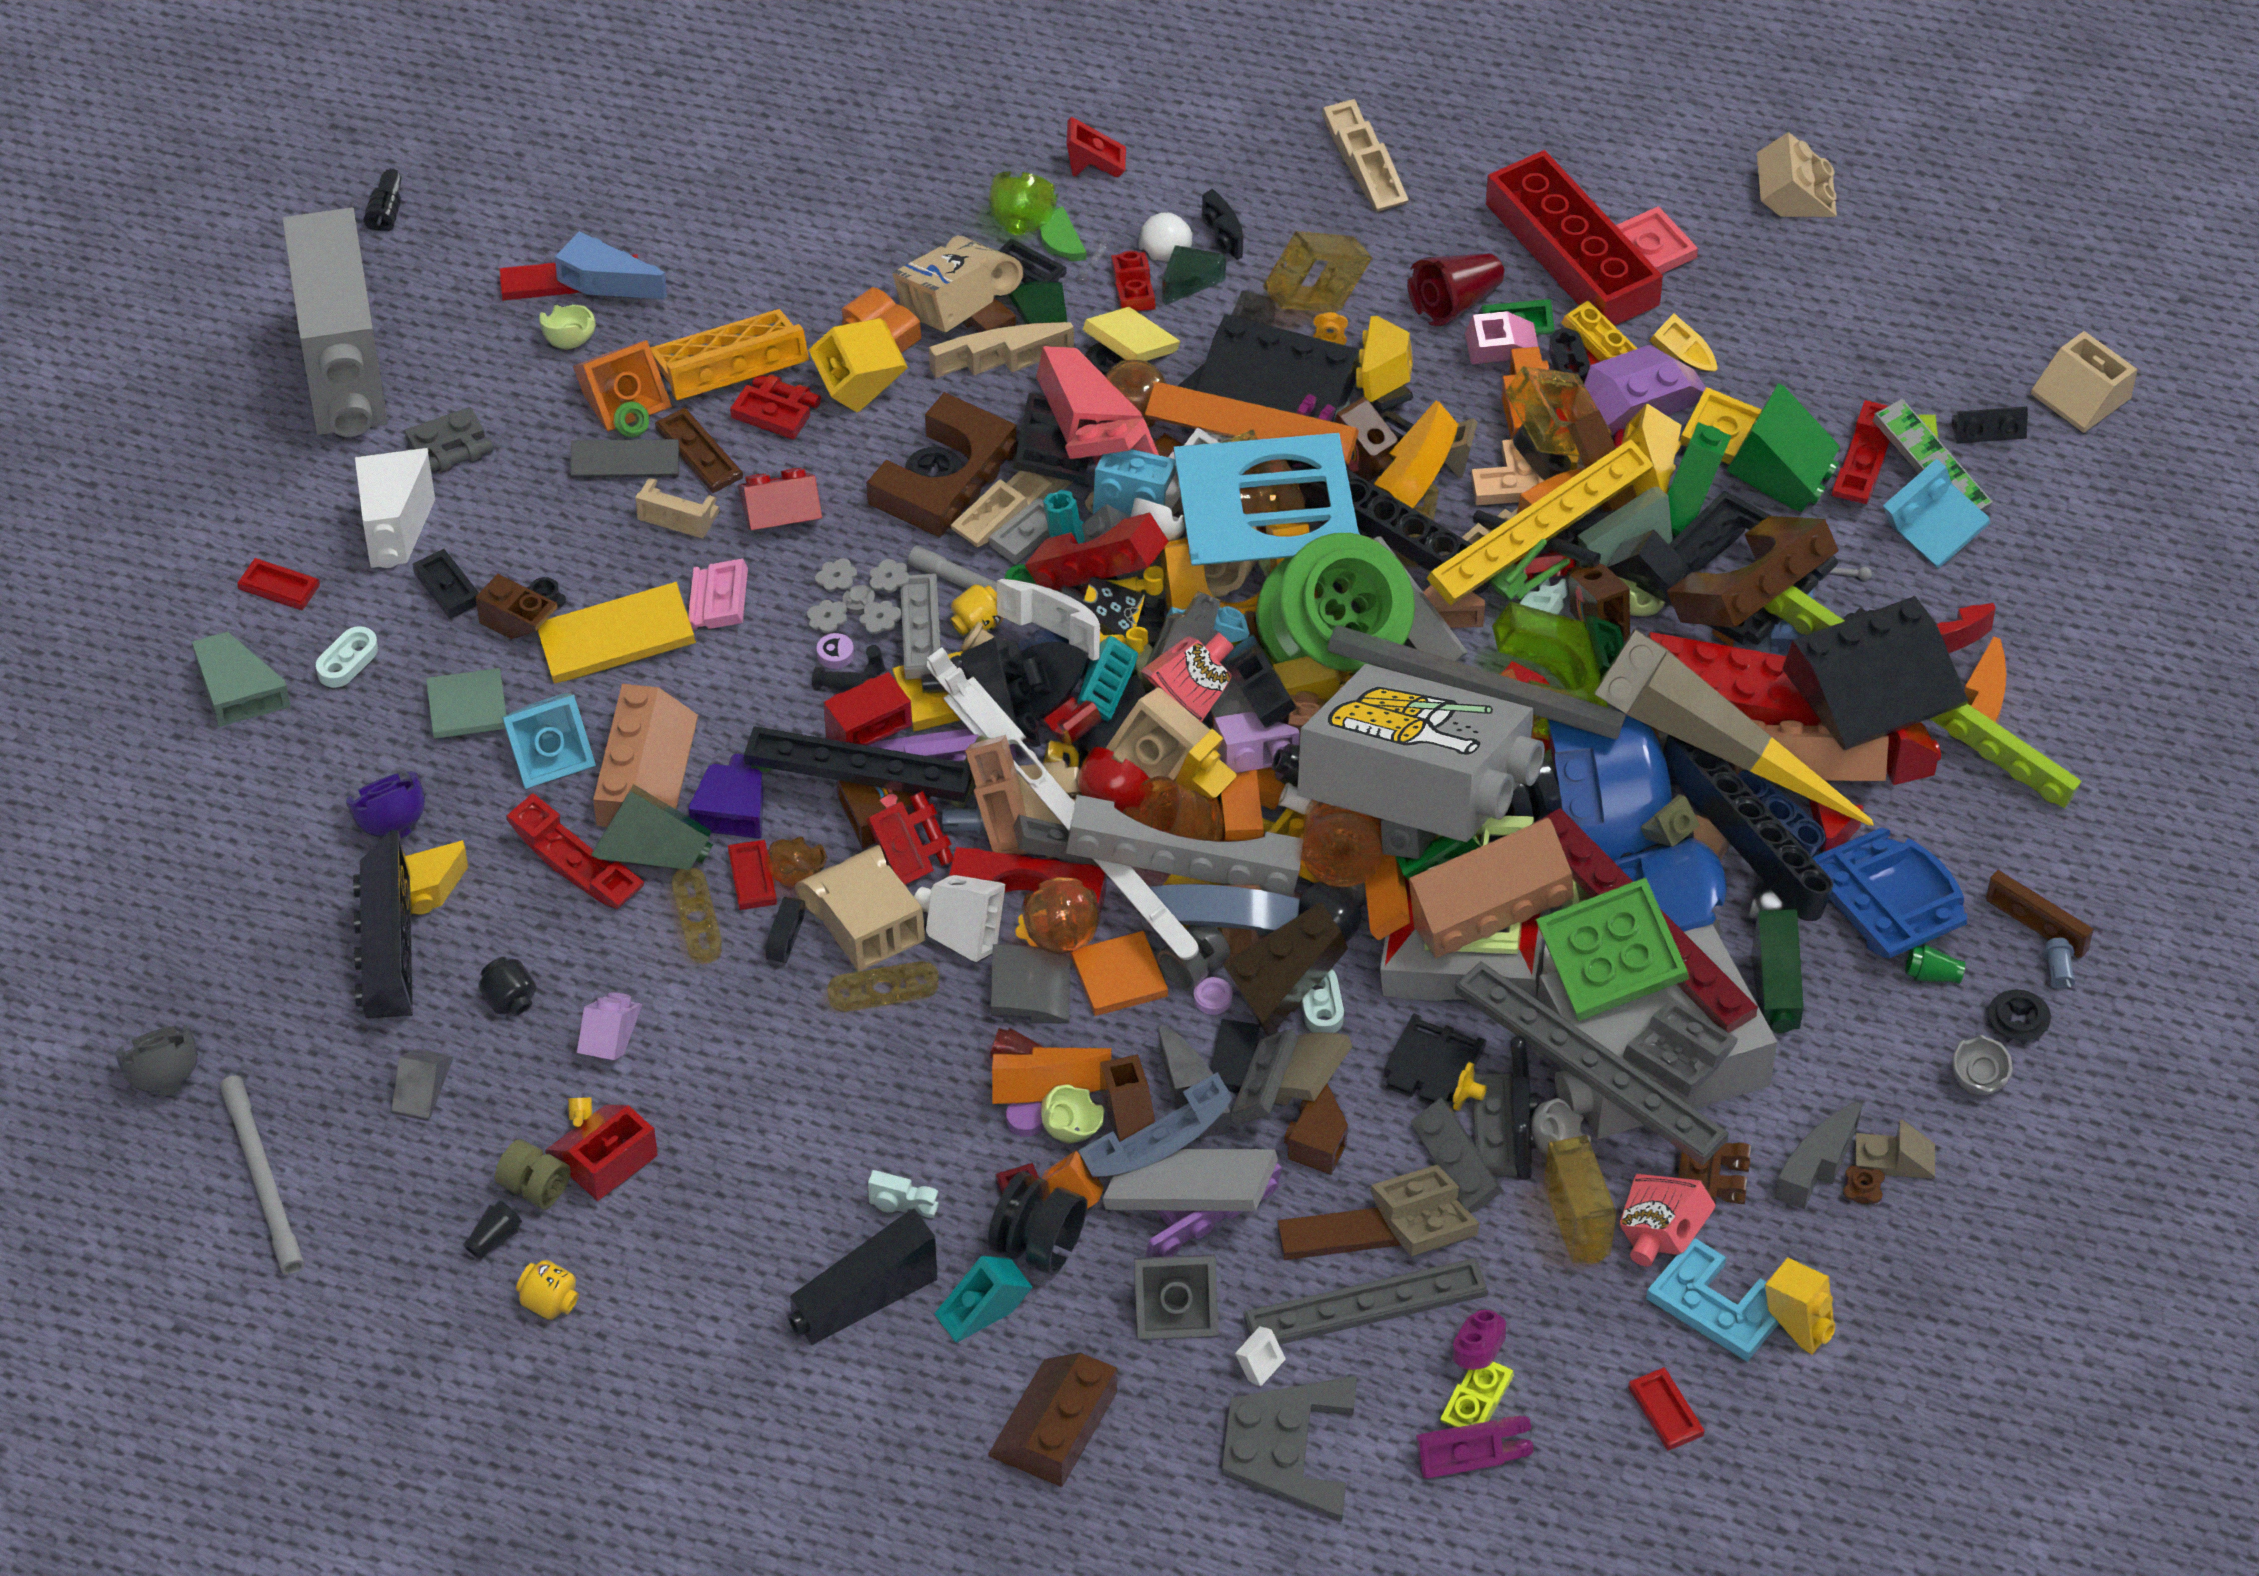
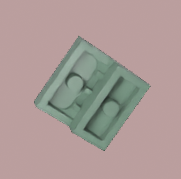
M500 668L426 678L434 739L505 729L502 717L507 714Z

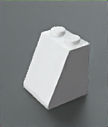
M422 448L355 457L370 567L391 568L397 564L407 563L435 501L428 449Z

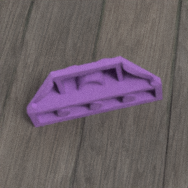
M1647 345L1591 365L1574 416L1578 420L1593 411L1600 410L1610 435H1613L1619 429H1625L1626 424L1647 403L1663 414L1669 415L1698 404L1706 387L1693 368L1654 346Z

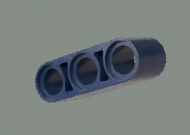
M1748 770L1739 772L1738 776L1808 854L1814 857L1825 841L1823 828L1768 780Z

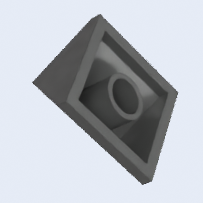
M1215 1254L1134 1258L1137 1340L1219 1336Z

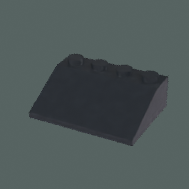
M1224 314L1212 340L1196 391L1295 414L1305 397L1311 394L1317 400L1309 417L1318 419L1321 411L1329 404L1336 408L1334 417L1330 421L1335 422L1337 412L1345 408L1356 383L1359 349Z
M1916 596L1792 640L1782 668L1843 751L1965 706L1968 702L1938 626Z
M392 830L360 860V874L353 875L354 897H360V910L354 911L355 934H361V947L354 948L355 969L361 970L362 983L355 984L356 1007L363 1008L366 1018L413 1016L410 870L398 830Z

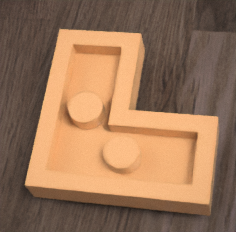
M1513 439L1502 440L1501 451L1505 467L1472 469L1471 482L1476 505L1519 502L1522 493L1545 481L1519 453L1513 444Z

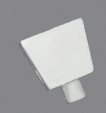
M953 875L935 883L932 889L920 887L914 898L922 906L923 911L928 913L926 926L928 936L975 962L992 954L993 944L998 942L1006 884Z

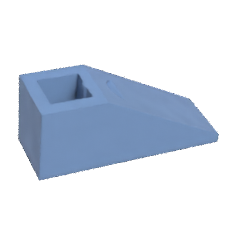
M580 231L555 256L557 281L586 295L665 299L667 297L664 271Z

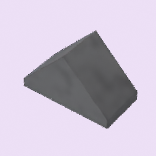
M414 1049L399 1056L391 1109L392 1114L429 1121L452 1064L453 1056L421 1049Z

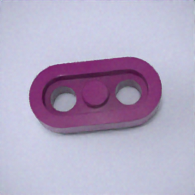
M1479 1310L1475 1314L1470 1315L1453 1341V1361L1458 1366L1466 1369H1482L1491 1365L1506 1339L1505 1319L1491 1310Z

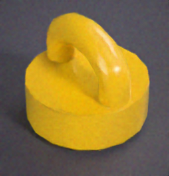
M1050 740L1046 745L1043 763L1062 761L1064 752L1070 756L1068 768L1078 767L1079 754L1073 745Z

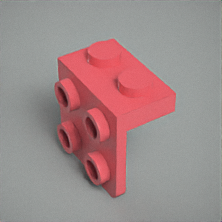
M1144 417L1083 426L1075 432L1076 436L1065 446L1070 459L1092 456L1096 466L1103 454L1129 451L1130 449L1159 455Z

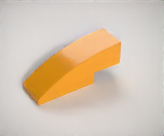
M1435 401L1392 449L1389 454L1394 458V461L1374 483L1376 487L1411 508L1415 507L1436 478L1450 451L1459 425L1439 401Z

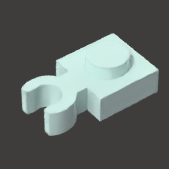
M1548 578L1539 584L1538 592L1529 591L1514 610L1516 623L1533 625L1535 627L1550 626L1564 607L1563 599L1568 595L1566 579H1561L1557 585L1550 586Z
M873 1170L868 1181L869 1203L874 1204L878 1209L889 1213L896 1210L906 1213L909 1209L915 1208L919 1215L934 1218L939 1206V1202L935 1201L938 1190L926 1186L912 1187L910 1179Z

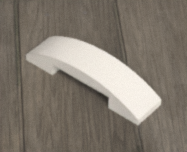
M1009 579L997 580V615L1020 626L1033 622L1069 639V644L1088 652L1089 659L1093 661L1099 659L1100 624L1095 614L1085 605L1063 593L1043 586Z

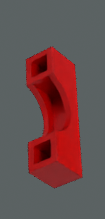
M1149 512L1125 518L1105 534L1085 543L1079 544L1071 532L1047 538L1025 563V567L1037 585L1052 590H1059L1063 584L1072 587L1087 583L1091 577L1105 579L1149 568L1169 541Z
M956 847L949 876L957 875L1006 884L1004 893L1016 890L1040 892L1054 903L1061 920L1099 925L1107 890L1106 873L1100 867L1092 864H1075L1049 858L1040 859L1020 856L1015 853L1005 854L984 851L979 848Z

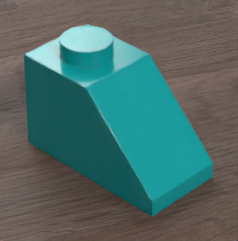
M981 1256L934 1314L953 1340L958 1343L1011 1314L1033 1287L1012 1259Z

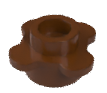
M1850 1166L1846 1169L1845 1176L1848 1179V1183L1843 1189V1194L1847 1199L1862 1204L1878 1203L1882 1200L1883 1193L1880 1190V1185L1884 1182L1885 1175L1881 1170L1860 1169L1858 1166Z

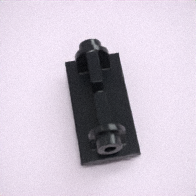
M2027 406L1957 411V415H1952V427L1956 429L1957 444L2027 439Z

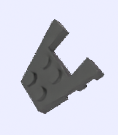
M1350 1376L1231 1398L1222 1475L1268 1494L1274 1493L1292 1500L1295 1505L1305 1509L1312 1508L1327 1514L1328 1518L1335 1521H1342L1346 1482L1303 1478L1310 1412L1353 1415L1357 1377Z

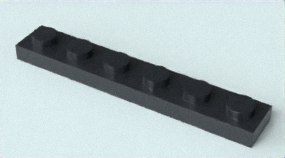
M753 726L744 752V763L747 765L913 794L923 791L925 796L959 802L966 801L973 778L969 763Z

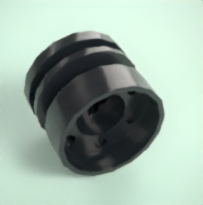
M1025 1171L1018 1172L1003 1191L996 1206L989 1228L988 1245L991 1250L998 1253L1006 1251L1008 1257L1013 1259L1020 1258L1026 1251V1262L1029 1266L1051 1275L1057 1274L1068 1258L1054 1253V1245L1072 1252L1084 1226L1087 1214V1200L1085 1196L1063 1187H1057L1050 1193V1186L1046 1180L1037 1179L1035 1181L1032 1174Z

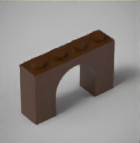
M946 392L938 398L925 414L926 437L961 452L969 460L967 464L959 471L948 476L927 477L885 460L866 482L868 505L939 538L942 537L948 528L951 529V524L961 516L963 510L968 505L971 506L978 500L984 485L987 482L992 483L995 481L999 474L1000 466L1006 459L1010 461L1015 457L1018 446L1016 424Z
M1784 516L1767 517L1744 534L1756 562L1727 573L1692 572L1666 591L1680 623L1725 627L1738 626L1839 551L1826 519Z

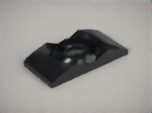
M1028 393L1013 469L1084 484L1089 457L1069 458L1065 449L1068 443L1046 397Z

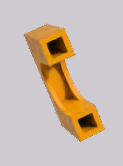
M1306 522L1266 525L1267 534L1273 536L1289 537L1310 533L1309 524ZM1187 538L1169 540L1160 552L1168 612L1171 607L1181 610L1187 609L1197 591L1214 597L1206 583L1204 565L1191 566ZM1285 558L1270 559V573ZM1315 589V592H1314V598H1315V599L1318 598V594H1317V590H1316V589ZM1261 590L1253 597L1240 602H1226L1218 598L1216 599L1221 601L1219 605L1221 608L1226 606L1232 607L1242 614L1245 611L1256 612Z

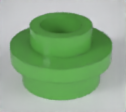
M637 402L623 403L614 413V426L623 436H640L649 425L648 412L644 406ZM628 413H632L636 418L633 426H628L625 422V417Z

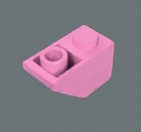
M1509 312L1473 315L1465 331L1471 364L1509 361L1511 349L1538 347L1534 323Z

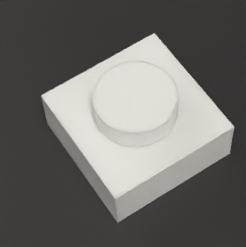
M1261 1326L1235 1353L1247 1379L1258 1386H1262L1286 1360L1272 1330Z

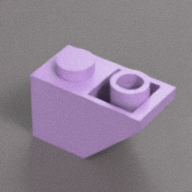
M1253 712L1214 718V730L1223 737L1217 751L1221 754L1219 759L1235 773L1272 767V761L1277 750H1283L1287 744L1299 745L1300 743L1298 728L1279 721L1265 728L1256 713Z
M611 992L608 993L607 997L598 998L597 1001L585 1006L577 1053L616 1060L623 1056L642 1004L630 1002L631 996Z

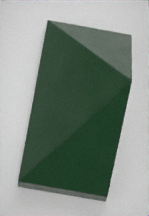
M1035 281L1020 284L1014 291L1008 294L1026 325L1067 322L1062 282Z
M1590 614L1586 621L1599 679L1602 680L1622 649L1624 641L1619 626Z

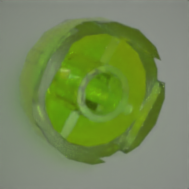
M1011 171L996 174L991 181L989 189V208L991 215L1001 226L1005 227L1007 232L1014 235L1039 230L1040 227L1044 226L1052 218L1059 197L1058 193L1054 194L1055 186L1042 177L1022 172L1021 178L1010 177Z

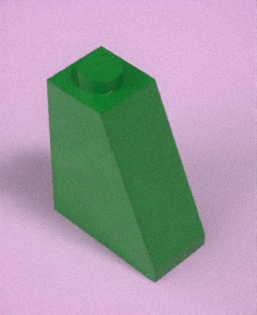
M1700 422L1697 423L1668 491L1671 531L1676 536L1698 516L1730 441L1731 435L1720 431L1716 427L1707 426Z

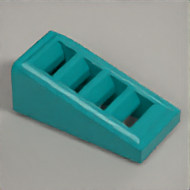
M1108 636L1099 644V659L1090 660L1077 703L1082 704L1086 700L1093 702L1098 708L1101 718L1108 722L1114 714L1135 667L1138 652L1113 636ZM1093 690L1101 696L1105 697L1106 701L1094 695Z

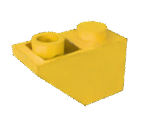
M1787 1257L1765 1284L1768 1311L1803 1350L1813 1355L1822 1343L1826 1344L1831 1340L1836 1328L1833 1319V1297L1830 1291L1829 1276Z

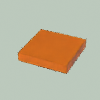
M1144 931L1070 950L1071 960L1094 1016L1168 997L1167 985Z

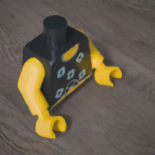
M1150 566L1143 573L1144 579H1139L1137 576L1121 580H1103L1091 577L1080 592L1065 584L1061 586L1058 592L1077 600L1095 614L1100 624V643L1108 636H1113L1138 652L1139 656L1144 651V646L1148 643L1147 630L1142 627H1136L1145 598L1141 590H1145L1150 595H1159L1164 589V573L1161 567Z

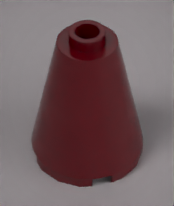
M1491 253L1426 257L1412 264L1410 270L1414 269L1412 277L1407 279V288L1410 301L1417 314L1421 315L1425 312L1434 320L1428 322V324L1443 326L1455 320L1499 287L1504 280V266Z

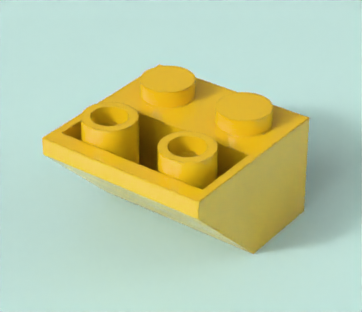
M881 318L833 327L808 349L830 396L855 412H860L908 368L886 322Z

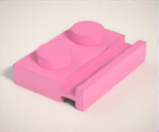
M743 558L710 564L708 569L700 570L699 567L693 568L688 615L692 630H697L698 627L702 626L712 629L743 623L748 567Z

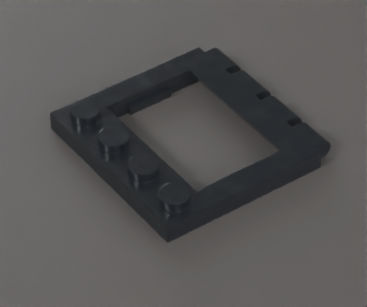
M1723 491L1669 544L1688 565V571L1683 578L1692 572H1697L1741 527L1751 530L1771 515ZM1835 556L1830 557L1793 584V586L1808 595L1818 585V581L1823 580L1838 565L1837 558ZM1636 583V587L1673 606L1667 593ZM1762 607L1736 627L1707 626L1742 645L1746 641L1758 645L1775 628V625H1778L1783 619Z

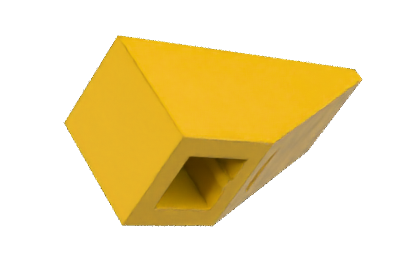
M1648 403L1626 424L1622 444L1632 439L1654 464V467L1647 475L1633 483L1637 497L1653 487H1659L1668 494L1670 489L1668 487L1669 481L1676 469V465L1673 464L1674 458L1681 446V442L1678 440L1682 425Z

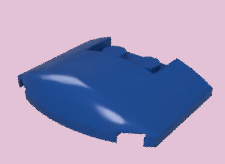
M1626 714L1620 735L1615 740L1546 719L1554 775L1562 799V810L1612 860L1619 859L1624 853L1630 852L1634 854L1657 844V842L1647 840L1640 827L1671 802V786L1664 753L1652 728Z
M1881 827L1812 858L1833 881V889L1829 899L1867 940V948L1889 959L1967 925V913L1964 914L1963 893L1946 866L1926 848L1907 838L1905 843L1889 839L1890 830Z
M1688 838L1681 840L1674 847L1664 845L1613 860L1633 882L1646 877L1659 908L1683 932L1713 924L1716 917L1715 913L1711 912L1714 906H1723L1727 882L1722 863L1715 852L1698 839Z

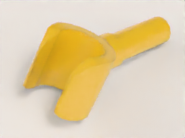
M592 1097L568 1098L569 1120H573L574 1126H581L583 1119H587L592 1115Z

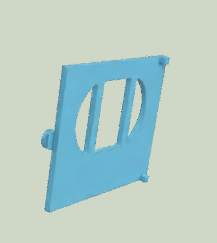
M1339 433L1174 447L1191 566L1291 558L1307 543L1320 536L1332 533L1359 534ZM1280 459L1297 460L1318 468L1242 475L1246 470L1257 464ZM1318 481L1326 482L1330 507L1256 514L1243 513L1240 488ZM1328 520L1327 523L1317 530L1299 536H1273L1252 528L1253 526Z

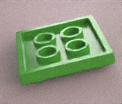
M1646 877L1536 919L1540 933L1578 1021L1689 979L1686 966Z

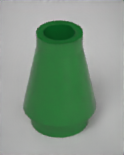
M1923 943L1921 947L1917 946L1910 949L1906 961L1905 974L1914 977V981L1953 982L1960 984L1965 972V961L1957 960Z

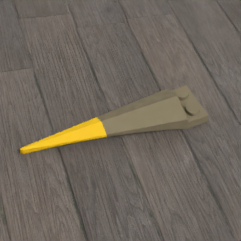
M1634 628L1595 689L1594 694L1636 720L1866 825H1874L1870 817L1801 762L1672 652Z

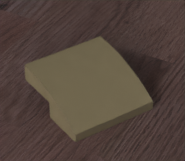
M1327 1032L1298 1035L1297 1044L1274 1103L1287 1106L1292 1097L1314 1102L1352 1048L1349 1036Z
M1438 1164L1371 1185L1370 1192L1382 1217L1410 1256L1478 1235L1480 1223L1457 1200L1459 1186Z

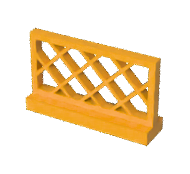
M780 309L650 347L656 365L670 383L672 395L676 400L809 361L804 329L800 324L793 325Z

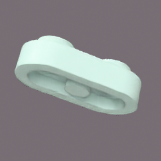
M353 627L346 630L317 659L316 670L319 681L323 685L333 688L348 684L377 655L378 644L375 633L366 627ZM363 647L361 651H355L356 648Z
M1331 969L1318 984L1324 989L1314 990L1311 988L1301 1000L1305 1024L1313 1033H1336L1343 1025L1344 1008L1336 973ZM1321 1016H1326V1017H1328V1018H1330V1019H1329V1020H1321V1019H1318V1018L1321 1017Z

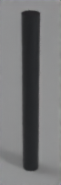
M1477 510L1473 516L1475 524L1479 523L1491 530L1508 521L1482 510ZM1556 537L1548 540L1547 544L1543 547V549L1596 567L1601 561L1600 553Z

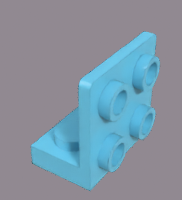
M1134 449L1103 454L1095 468L1093 515L1105 504H1108L1131 516L1135 498L1165 506L1166 491L1177 471L1175 459Z
M1937 458L1883 505L1890 526L1936 568L1942 567L1990 524L1989 517L1952 484L1947 467Z

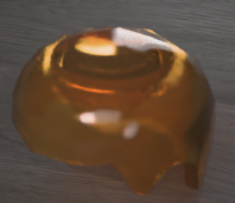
M799 836L790 841L779 839L772 842L765 857V866L776 881L788 888L795 889L797 882L822 871L828 857L821 844L813 848L809 847L805 843L804 837Z

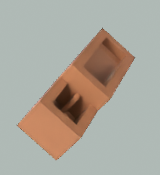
M1006 735L970 744L965 752L976 785L974 793L992 851L1005 854H1027L1026 851L1019 849L1013 829L1018 815L1026 816V811Z

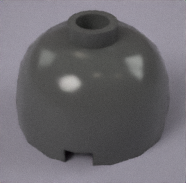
M183 1025V1032L180 1033L176 1032L175 1026H169L143 1034L132 1039L133 1048L125 1052L122 1045L115 1052L117 1062L126 1080L138 1090L144 1092L158 1091L159 1096L171 1095L181 1090V1082L190 1077L196 1067L198 1057L192 1031L186 1025Z

